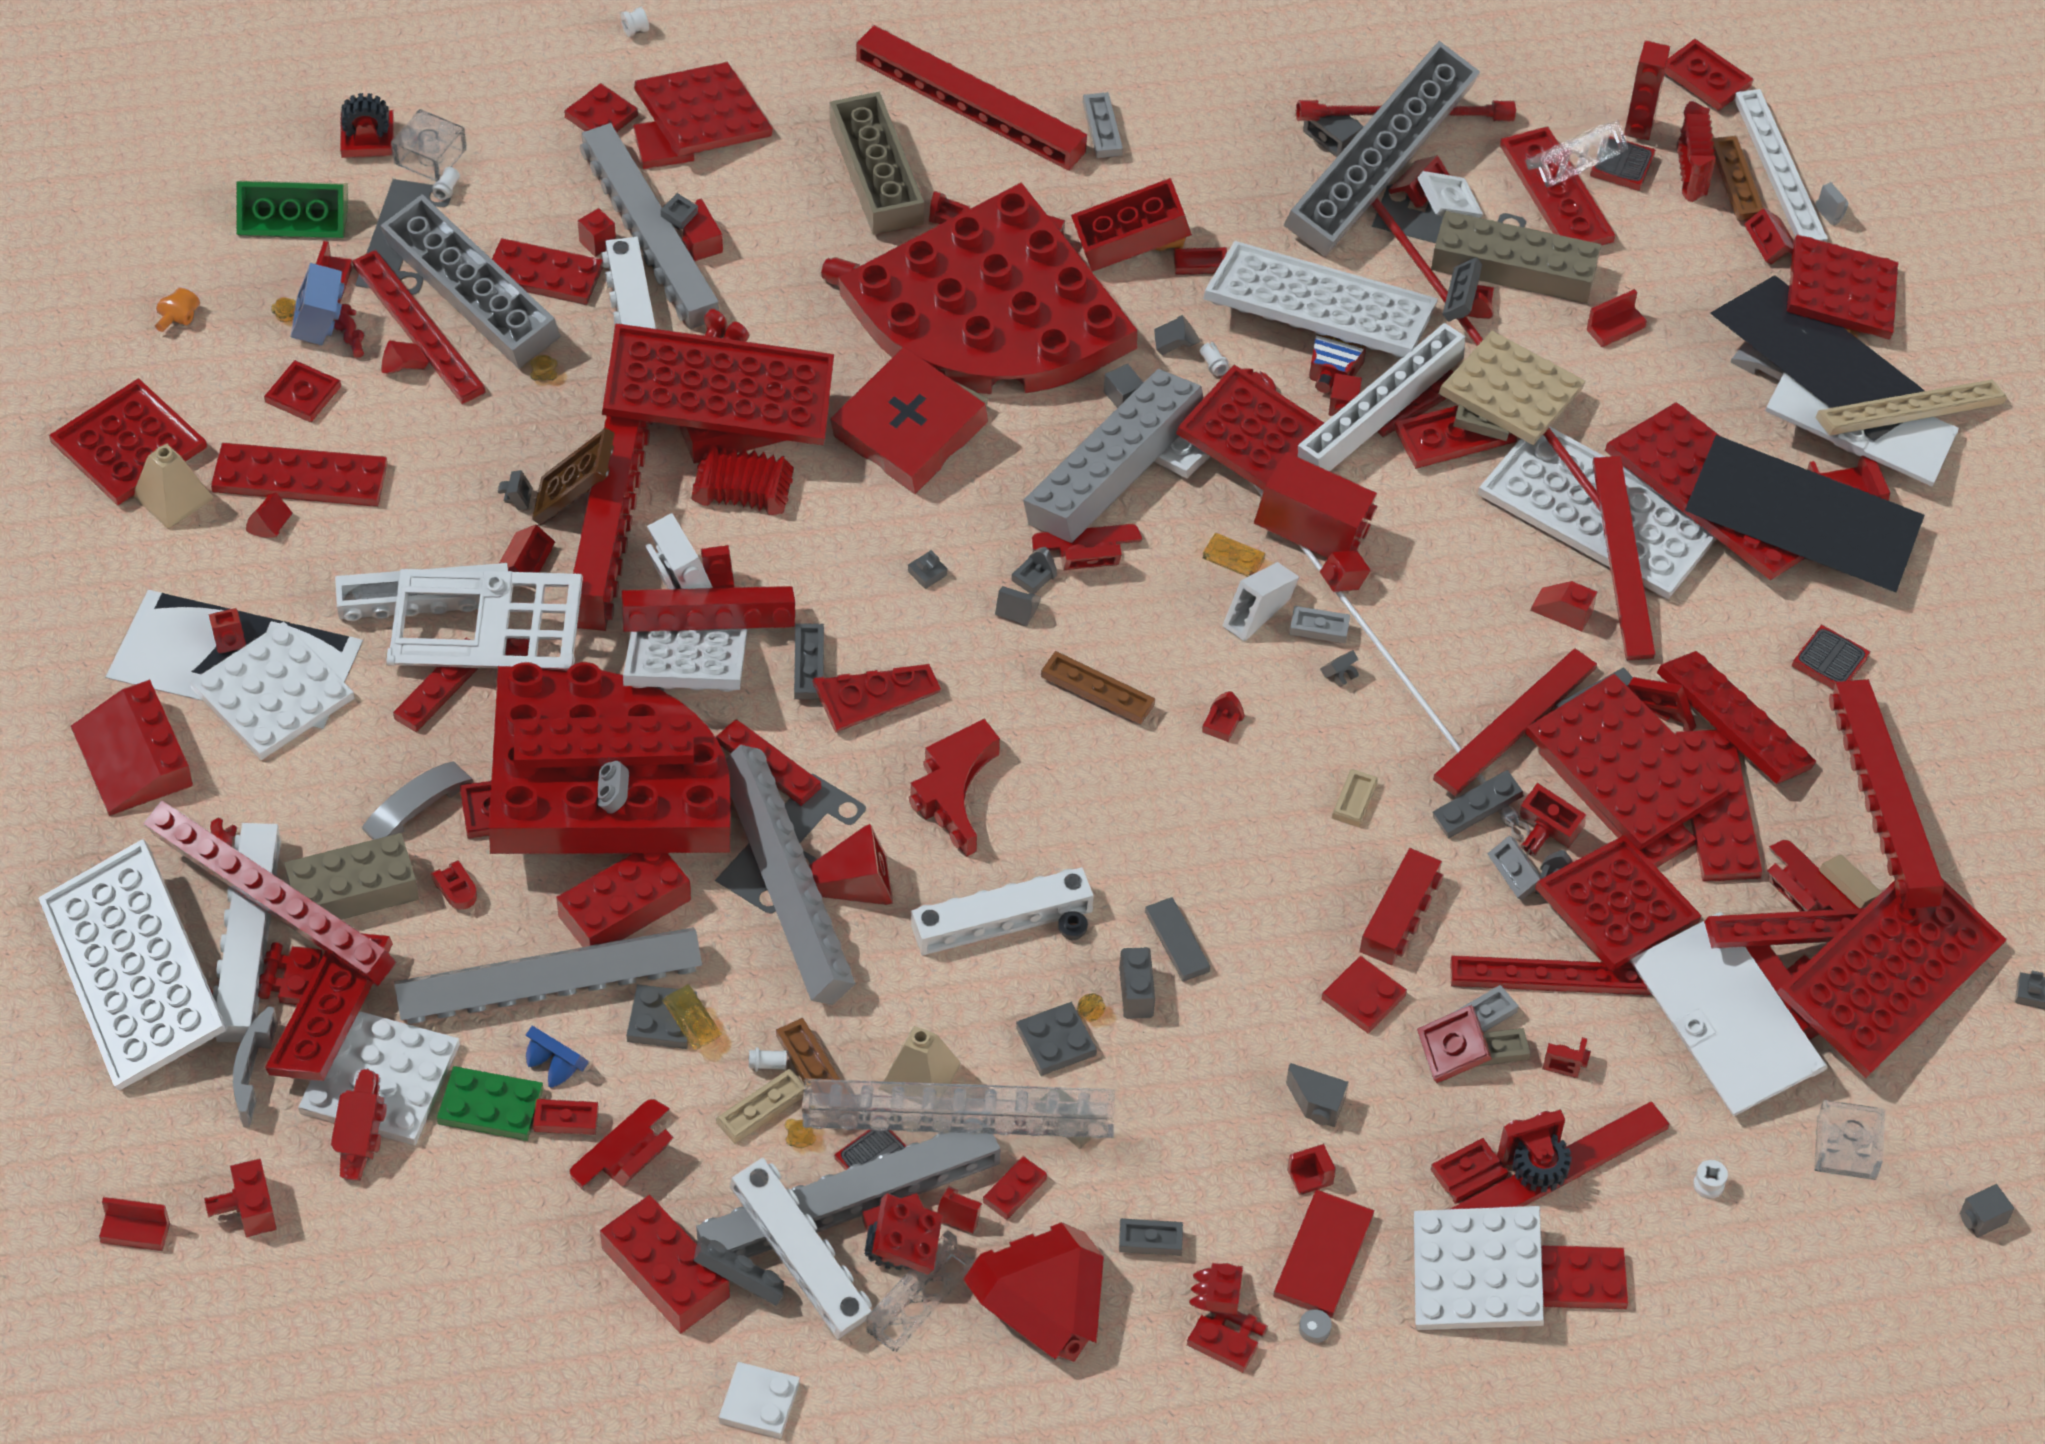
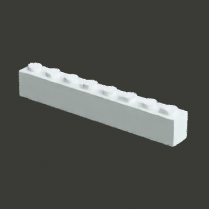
M1443 323L1412 349V352L1406 354L1298 445V457L1331 471L1464 358L1465 336L1446 323Z
M242 823L241 834L235 837V849L277 876L281 846L278 824ZM228 886V902H231L230 909H225L224 926L227 927V932L221 935L220 940L223 960H218L217 978H220L219 986L215 985L213 989V997L227 1031L216 1036L217 1042H241L248 1028L258 1015L260 1000L258 997L260 988L259 976L264 971V958L267 949L271 914Z

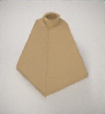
M168 444L158 447L156 451L148 455L134 494V498L167 529H170L213 500L212 495L181 456Z
M914 1026L880 1087V1092L936 1113L960 1067V1061L937 1034Z

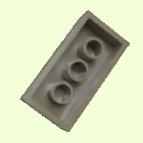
M402 833L284 862L289 885L341 920L419 900L416 878Z

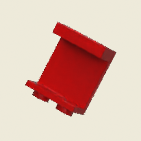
M1862 455L1857 467L1825 473L1819 472L1815 461L1809 462L1807 470L1889 501L1891 492L1877 462Z

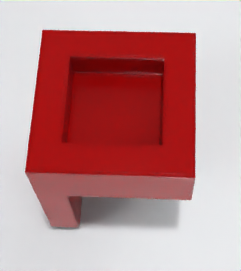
M1321 1144L1291 1154L1287 1171L1298 1194L1302 1195L1333 1185L1336 1168L1325 1145Z

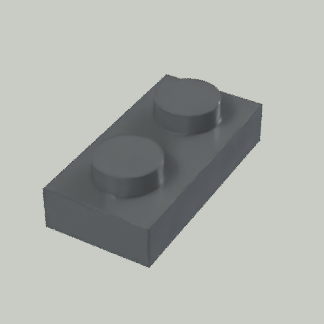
M1120 1218L1119 1252L1182 1255L1183 1222Z

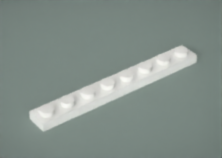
M1761 90L1736 92L1734 101L1795 237L1798 234L1827 242L1828 238Z

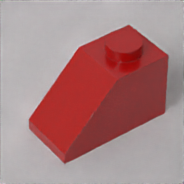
M702 198L696 200L695 204L698 206V213L683 228V237L681 238L694 262L723 253V234Z
M1573 581L1543 587L1531 606L1530 611L1583 632L1593 613L1598 592Z

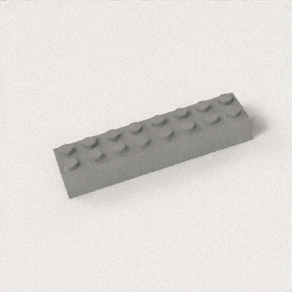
M423 194L380 225L387 244L518 369L561 337L555 318Z
M1157 369L1023 500L1028 524L1072 543L1179 437L1176 434L1178 426L1204 398L1202 386Z

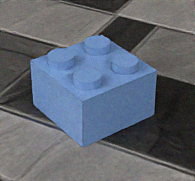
M313 263L309 264L296 298L291 330L292 338L323 345L326 335H332L335 324L333 319L338 320L342 304L338 303V299H341L345 286L344 283L340 282L342 271Z

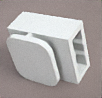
M672 513L647 526L659 553L655 552L651 544L645 547L667 589L713 588L698 555Z

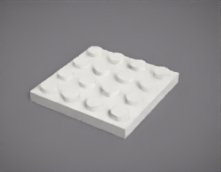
M284 621L190 682L191 689L260 760H263L328 715H331L355 699L354 692Z
M747 629L631 632L623 674V686H632L634 688L648 686L661 687L663 689L690 688L696 691L719 689L724 692L740 690Z
M359 1011L325 1080H310L298 1106L299 1114L335 1123L340 1095L346 1090L354 1091L358 1072L368 1068L379 1074L381 1078L379 1096L385 1098L384 1103L387 1105L386 1117L383 1122H380L378 1134L385 1138L416 1146L460 1046L459 1038Z
M1539 1206L1414 1211L1416 1330L1544 1326Z

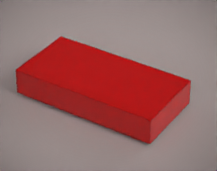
M1227 247L1174 249L1175 274H1215L1227 254Z

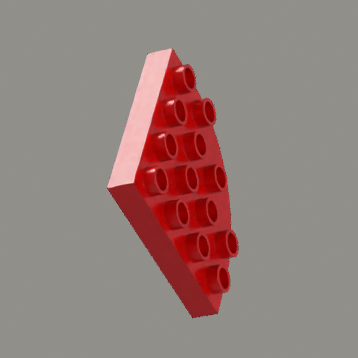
M1022 182L839 277L840 296L868 334L888 355L893 357L903 347H906L931 366L944 370L946 376L954 382L977 393L992 394L993 385L1000 379H1017L1024 386L1025 393L1052 389L1091 374L1137 349V329Z
M521 662L512 667L498 666L489 811L490 854L730 853V778L725 755L714 734L691 709L678 699L656 687L634 688L632 686H623V675L601 670L597 665L590 662L576 663L567 671L541 669L540 666L531 662ZM692 715L694 764L625 766L629 770L628 796L623 806L614 813H607L597 804L599 772L603 766L514 769V719Z

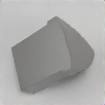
M1830 182L1823 185L1815 206L1831 225H1836L1845 216L1848 201Z

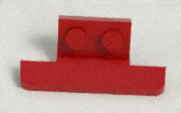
M1134 524L1086 528L1072 543L1048 532H1041L1032 536V550L1034 552L1041 547H1046L1049 551L1059 550L1063 570L1119 565L1122 556L1120 544L1142 542V536L1138 526Z
M1781 840L1769 846V850L1787 866L1783 870L1776 863L1767 870L1769 881L1798 911L1858 909L1791 841Z
M655 1099L646 1100L570 1168L571 1179L582 1189L603 1170L623 1187L673 1140L674 1137L666 1129L659 1135L650 1129L670 1108Z

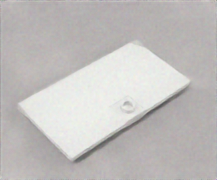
M1784 372L1765 409L1766 412L1834 442L1836 446L1843 448L1847 452H1852L1858 456L1863 455L1930 486H1933L1959 429L1940 419L1930 417L1903 422L1875 441L1866 436L1863 430L1830 436L1815 418L1818 410L1829 409L1830 407L1786 372Z
M1718 912L1712 916H1720L1723 915V913ZM1704 921L1631 959V964L1733 1117L1827 1069L1828 1066L1815 1050L1746 947L1711 948Z

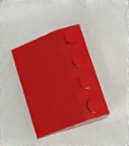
M151 680L120 690L71 725L72 732L109 816L193 786L189 765Z

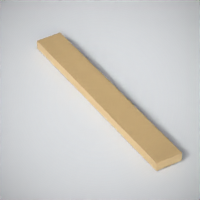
M1991 379L1818 410L1815 418L1831 436L2001 405L2005 403L2007 396Z

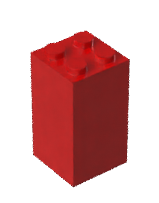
M1285 452L1264 488L1253 524L1327 558L1332 552L1358 551L1361 545L1359 539L1365 540L1371 528V524L1367 522L1373 519L1378 508L1374 504L1377 493Z

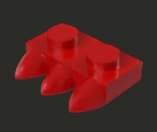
M1212 1263L1211 1268H1204L1194 1273L1193 1278L1200 1283L1192 1286L1191 1291L1198 1296L1190 1299L1189 1304L1204 1311L1237 1314L1243 1266H1235L1229 1263Z

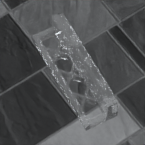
M1619 120L1601 124L1528 158L1525 162L1528 170L1539 168L1545 186L1550 187L1625 152L1629 148ZM1612 134L1615 135L1619 146L1616 149L1607 146L1609 137ZM1591 144L1599 148L1595 159L1587 155ZM1572 153L1579 157L1576 168L1568 165L1570 154ZM1550 163L1560 166L1557 177L1553 179L1548 168Z
M947 1230L939 1238L934 1271L927 1275L910 1269L866 1317L867 1333L894 1353H897L958 1287L974 1264L975 1260L957 1248V1236ZM952 1257L965 1265L959 1272L946 1273L945 1264ZM932 1281H943V1290L937 1294H926L925 1286ZM923 1302V1311L920 1315L905 1316V1307L909 1303ZM889 1325H903V1333L896 1341L883 1332Z

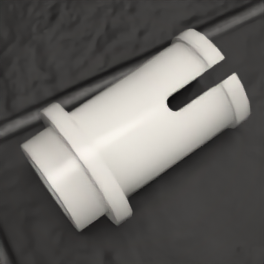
M445 168L439 181L433 184V194L436 198L446 200L452 196L453 187L460 177L459 172L455 168Z
M1215 343L1204 344L1200 349V353L1209 365L1208 370L1216 376L1224 375L1229 369V361L1226 357H1222Z
M756 1047L755 1050H749V1068L755 1069V1072H758V1069L786 1070V1050L766 1051L759 1050V1047Z

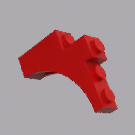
M985 718L925 747L923 765L927 775L911 782L909 803L915 812L919 811L925 820L934 816L938 825L941 828L945 827L949 832L953 845L957 849L960 848L966 857L977 852V834L966 814L964 806L965 796L977 773L989 761L999 756L1000 738Z

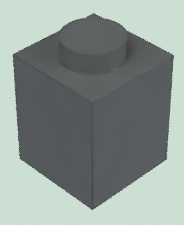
M1125 364L1105 374L1104 393L1118 408L1144 382L1129 364Z
M1995 1184L1967 1197L1960 1215L1964 1225L1971 1229L1978 1238L2007 1224L2013 1213L2014 1206L2000 1187Z

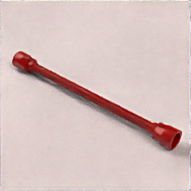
M1298 100L1296 103L1297 121H1319L1320 117L1327 115L1374 116L1381 108V105L1327 106L1319 104V100ZM1492 101V104H1487L1486 106H1455L1448 116L1475 115L1492 117L1493 121H1514L1516 117V104L1514 101Z

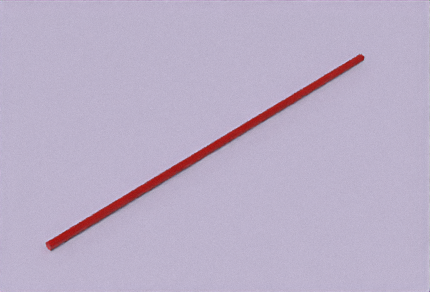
M1376 198L1371 205L1445 303L1448 291L1380 200ZM1466 316L1461 319L1456 318L1476 346H1478L1484 339ZM1548 428L1543 436L1600 511L1597 490L1552 430Z

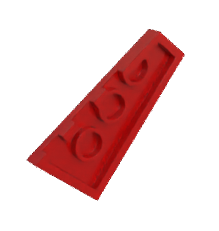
M930 664L899 667L880 672L878 670L866 671L864 674L856 675L842 674L831 678L818 677L812 680L835 733L935 695L941 690Z

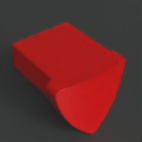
M934 191L930 204L929 222L942 224L969 210L970 206L950 200L945 194Z
M1477 285L1472 309L1467 315L1468 317L1491 319L1493 317L1492 298L1494 287Z
M389 340L383 354L381 372L392 374L403 368L424 370L429 361L417 343Z
M277 492L271 493L250 515L247 520L246 531L259 537L276 538L280 533L279 530L293 512Z
M1225 692L1214 700L1202 726V733L1229 742L1239 721H1243L1245 717L1242 704L1233 692Z
M949 1186L939 1202L937 1213L943 1215L942 1224L946 1223L973 1234L978 1226L982 1203L959 1195L958 1189Z

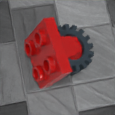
M358 93V98L352 95L350 100L346 99L341 107L340 123L341 158L394 155V112L389 110L385 100L380 101V97L377 95L375 98H372L371 93H367V97H363V93Z
M1561 1109L1553 1112L1544 1111L1533 1118L1523 1121L1519 1119L1513 1120L1506 1126H1503L1497 1153L1502 1167L1513 1165V1171H1516V1179L1522 1178L1521 1184L1524 1187L1530 1183V1190L1536 1191L1537 1186L1541 1187V1192H1546L1548 1186L1551 1191L1556 1190L1557 1185L1561 1186L1565 1179H1567L1571 1164V1151L1569 1148L1565 1149L1566 1142L1564 1140L1560 1141L1566 1120Z
M887 1193L881 1199L878 1221L874 1222V1225L871 1224L869 1226L865 1256H868L869 1261H875V1265L881 1266L884 1264L887 1269H890L892 1266L896 1270H901V1267H904L906 1270L914 1269L929 1275L934 1271L943 1215Z

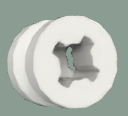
M642 7L635 8L634 12H621L622 26L628 37L634 36L639 31L642 33L649 31L648 19Z
M1716 1160L1703 1161L1697 1169L1693 1182L1696 1193L1706 1199L1719 1197L1724 1190L1728 1178L1726 1167Z

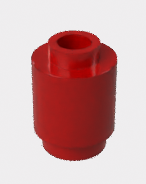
M837 257L827 258L822 266L821 277L826 279L827 283L839 286V277L860 265Z

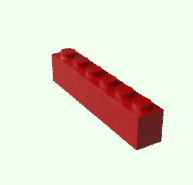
M793 586L621 590L623 632L795 627L796 602Z

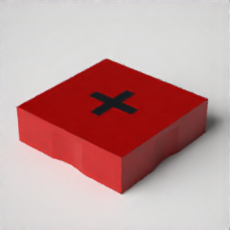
M903 347L830 418L835 438L860 456L876 463L888 476L913 494H916L942 468L946 460L953 453L964 447L988 423L986 403L909 349Z

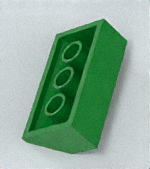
M236 181V235L344 238L348 213V183Z

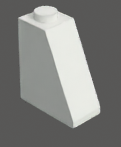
M1276 562L1241 580L1222 626L1243 641L1247 640L1291 599L1299 576L1279 562Z

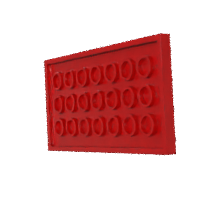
M615 323L602 415L824 446L834 354Z
M1675 402L1607 443L1605 451L1609 455L1621 456L1623 466L1770 581L1805 559V557L1684 511L1716 435H1720L1679 403Z
M1943 878L1944 890L1941 905L1905 909L1901 897L1898 898L1896 896L1894 880L1777 991L1780 997L1865 1078L2007 941L1995 927Z

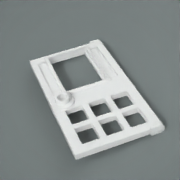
M401 569L391 644L387 652V665L498 669V666L512 667L521 662H531L540 666L541 669L567 671L575 664L574 648L583 576L582 574ZM513 586H536L535 602L511 603ZM545 587H569L567 603L543 604ZM408 594L480 596L475 640L403 638ZM510 612H532L531 629H508ZM542 613H565L563 631L540 630ZM507 638L530 639L528 656H505ZM539 639L562 640L560 657H537Z

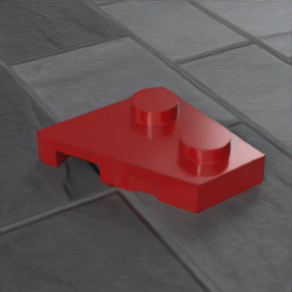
M1633 677L1629 682V689L1658 718L1666 722L1673 718L1684 725L1683 731H1693L1696 728L1683 685Z

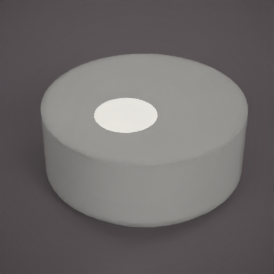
M1309 1310L1300 1319L1299 1332L1308 1342H1323L1330 1335L1331 1320L1323 1311Z

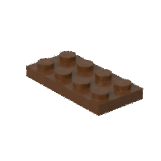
M607 428L603 429L541 476L532 517L533 521L542 525L548 519L554 518L564 507L570 506L580 495L586 494L596 483L605 480L609 473V459L614 450L612 445L614 432Z

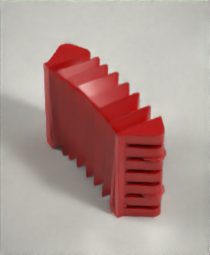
M1689 101L1684 108L1683 126L1680 129L1681 135L1676 144L1681 169L1680 176H1682L1681 181H1683L1681 191L1689 202H1694L1704 195H1708L1716 157L1713 156L1715 150L1713 149L1714 142L1712 141L1710 108H1706L1695 101Z
M712 445L710 449L702 454L700 463L697 466L698 472L691 499L694 502L708 506L714 500L717 501L718 505L724 500L725 505H727L731 500L735 506L741 501L744 508L749 501L751 509L757 504L758 511H760L764 506L768 515L784 513L794 472V467L784 456H781L776 462L774 454L767 459L763 451L758 457L754 449L748 455L745 447L739 454H737L734 447L728 454L724 447L719 454L717 447Z

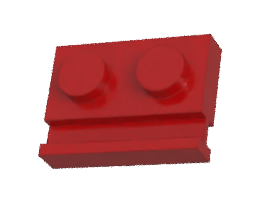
M1484 1138L1432 1163L1430 1169L1447 1194L1450 1193L1455 1204L1507 1178L1508 1175L1507 1169L1502 1167L1499 1158Z

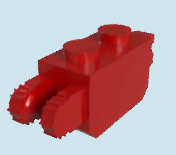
M368 1068L358 1072L354 1091L346 1090L340 1095L331 1139L332 1148L340 1154L339 1177L354 1181L361 1180L367 1160H373L374 1153L379 1151L381 1144V1135L378 1134L380 1122L385 1120L387 1105L384 1103L385 1098L379 1096L381 1078L379 1074Z

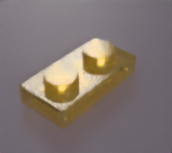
M1215 532L1203 551L1202 559L1249 577L1259 571L1265 561L1266 553Z
M689 984L667 995L662 1000L695 1051L717 1040L722 1035Z

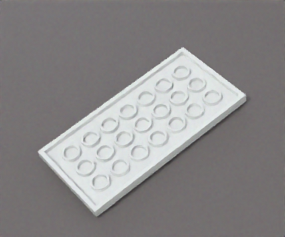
M1234 241L1206 287L1203 298L1215 305H1225L1243 313L1263 316L1267 320H1277L1288 323L1295 328L1301 327L1312 330L1319 335H1329L1340 338L1344 342L1364 345L1372 350L1389 352L1396 357H1404L1417 346L1436 309L1438 298Z
M1549 427L1596 489L1592 461L1595 457L1605 456ZM1543 435L1534 445L1520 439L1479 487L1478 495L1610 567L1599 509ZM1623 467L1643 585L1660 596L1669 599L1717 538L1629 469Z
M144 839L38 898L112 1082L119 1091L227 1031L151 849Z

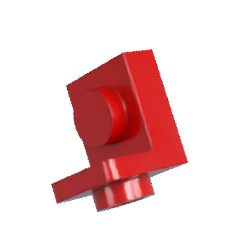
M729 545L701 549L703 568L712 587L734 588Z
M237 608L208 614L218 653L238 650L246 646Z
M1582 1037L1579 1050L1570 1049L1565 1045L1548 1043L1542 1069L1578 1078L1580 1068H1587L1591 1053L1590 1050L1585 1049L1588 1039Z

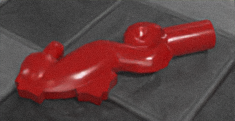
M342 304L339 318L334 320V329L341 332L345 330L343 335L344 342L351 345L353 356L360 358L364 355L361 344L364 332L359 329L356 330V323L350 317L356 315V310L352 309L349 304Z

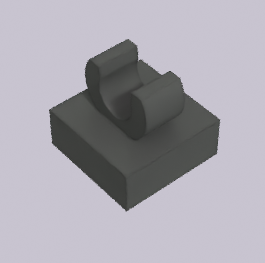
M678 193L661 209V217L671 222L677 230L683 229L698 213V206Z
M522 470L512 471L509 481L499 483L498 493H505L503 500L505 503H513L517 510H526L529 507L533 487Z
M930 550L908 564V572L926 589L947 576V567Z
M1354 650L1329 662L1321 667L1320 670L1325 678L1334 675L1336 684L1343 686L1347 684L1344 672L1348 673L1351 680L1359 676L1357 669L1351 666V664L1359 659Z
M2033 970L2030 974L2020 972L2017 980L2015 1003L2045 1009V977H2043V972Z

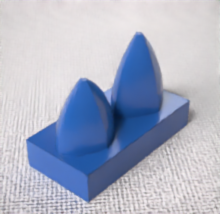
M531 1025L525 1035L531 1039L526 1051L528 1067L538 1066L545 1062L552 1054H555L548 1071V1086L550 1088L565 1082L576 1069L583 1072L590 1062L533 1025Z

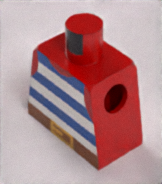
M1316 334L1309 378L1312 381H1316V389L1321 393H1329L1333 387L1335 373L1355 376L1365 362L1367 347L1354 342H1344L1340 338Z

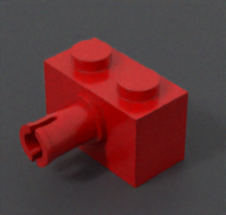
M1537 783L1520 807V817L1534 826L1520 847L1526 853L1530 850L1529 855L1535 857L1548 837H1551L1569 848L1585 827L1586 814Z
M261 1158L231 1165L230 1170L234 1183L232 1192L204 1198L208 1218L234 1210L237 1213L240 1212L246 1237L277 1230Z

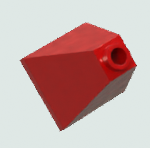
M871 824L865 825L809 865L817 889L823 898L882 905L893 904L887 856Z

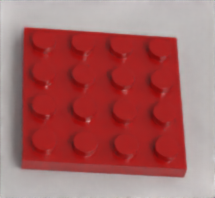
M728 62L635 80L634 90L678 156L772 137V126Z
M1797 234L1793 241L1787 312L1890 340L1894 333L1898 262Z
M1234 364L1178 426L1176 434L1264 491L1267 482L1285 452L1298 457V445L1321 427L1324 422Z
M139 378L49 434L50 442L117 506L134 496L136 485L148 455L156 451L158 447L168 444L185 462L207 448L206 440Z
M1625 835L1538 880L1535 889L1611 971L1631 961L1636 955L1693 927L1700 922L1702 917L1690 902Z

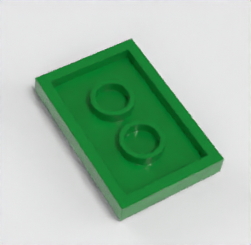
M453 1066L437 1115V1123L449 1127L528 1141L534 1122L536 1100L541 1099L543 1093V1082Z

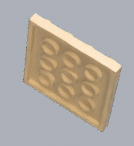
M1491 331L1443 383L1439 394L1534 445L1584 387L1585 380L1505 338L1503 335Z

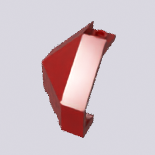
M1060 1222L1050 1226L1051 1231L1034 1236L1032 1233L1009 1242L1010 1247L997 1252L991 1249L981 1253L963 1280L982 1306L1055 1360L1060 1356L1075 1362L1088 1341L1097 1343L1104 1256L1086 1232Z

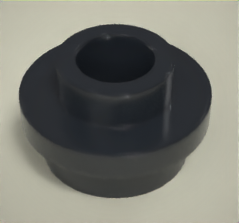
M1069 911L1059 918L1058 929L1066 939L1077 940L1086 933L1088 921L1080 912Z

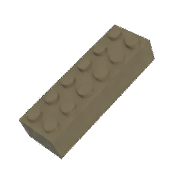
M880 91L830 101V125L872 234L876 235L923 225L924 201Z
M1445 210L1434 247L1431 270L1453 274L1454 267L1477 257L1482 263L1480 281L1587 304L1597 268L1601 244Z

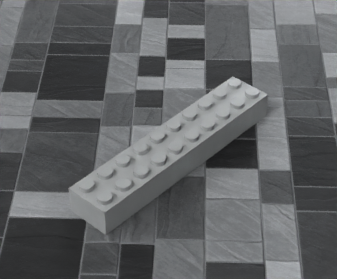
M1438 41L1291 209L1283 226L1326 257L1472 88L1480 71L1442 42Z

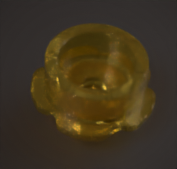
M282 297L272 304L271 311L275 314L278 321L290 322L294 317L296 301Z
M1091 993L1081 997L1078 1002L1077 1011L1081 1019L1085 1018L1087 1021L1093 1022L1104 1014L1106 1007L1100 995Z

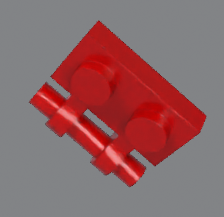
M273 942L270 951H267L265 954L264 964L266 966L264 973L259 976L260 988L258 997L269 999L271 991L279 992V1003L298 1005L323 956L322 950L292 946L290 955L286 956L281 954L283 945ZM277 969H285L283 979L275 977Z
M1239 1311L1237 1314L1212 1312L1216 1314L1213 1320L1201 1315L1187 1339L1186 1346L1244 1373L1258 1348V1342L1249 1337L1252 1332L1263 1337L1268 1325L1258 1321V1317L1253 1314L1245 1315ZM1228 1320L1241 1326L1239 1332H1236L1224 1326V1323Z

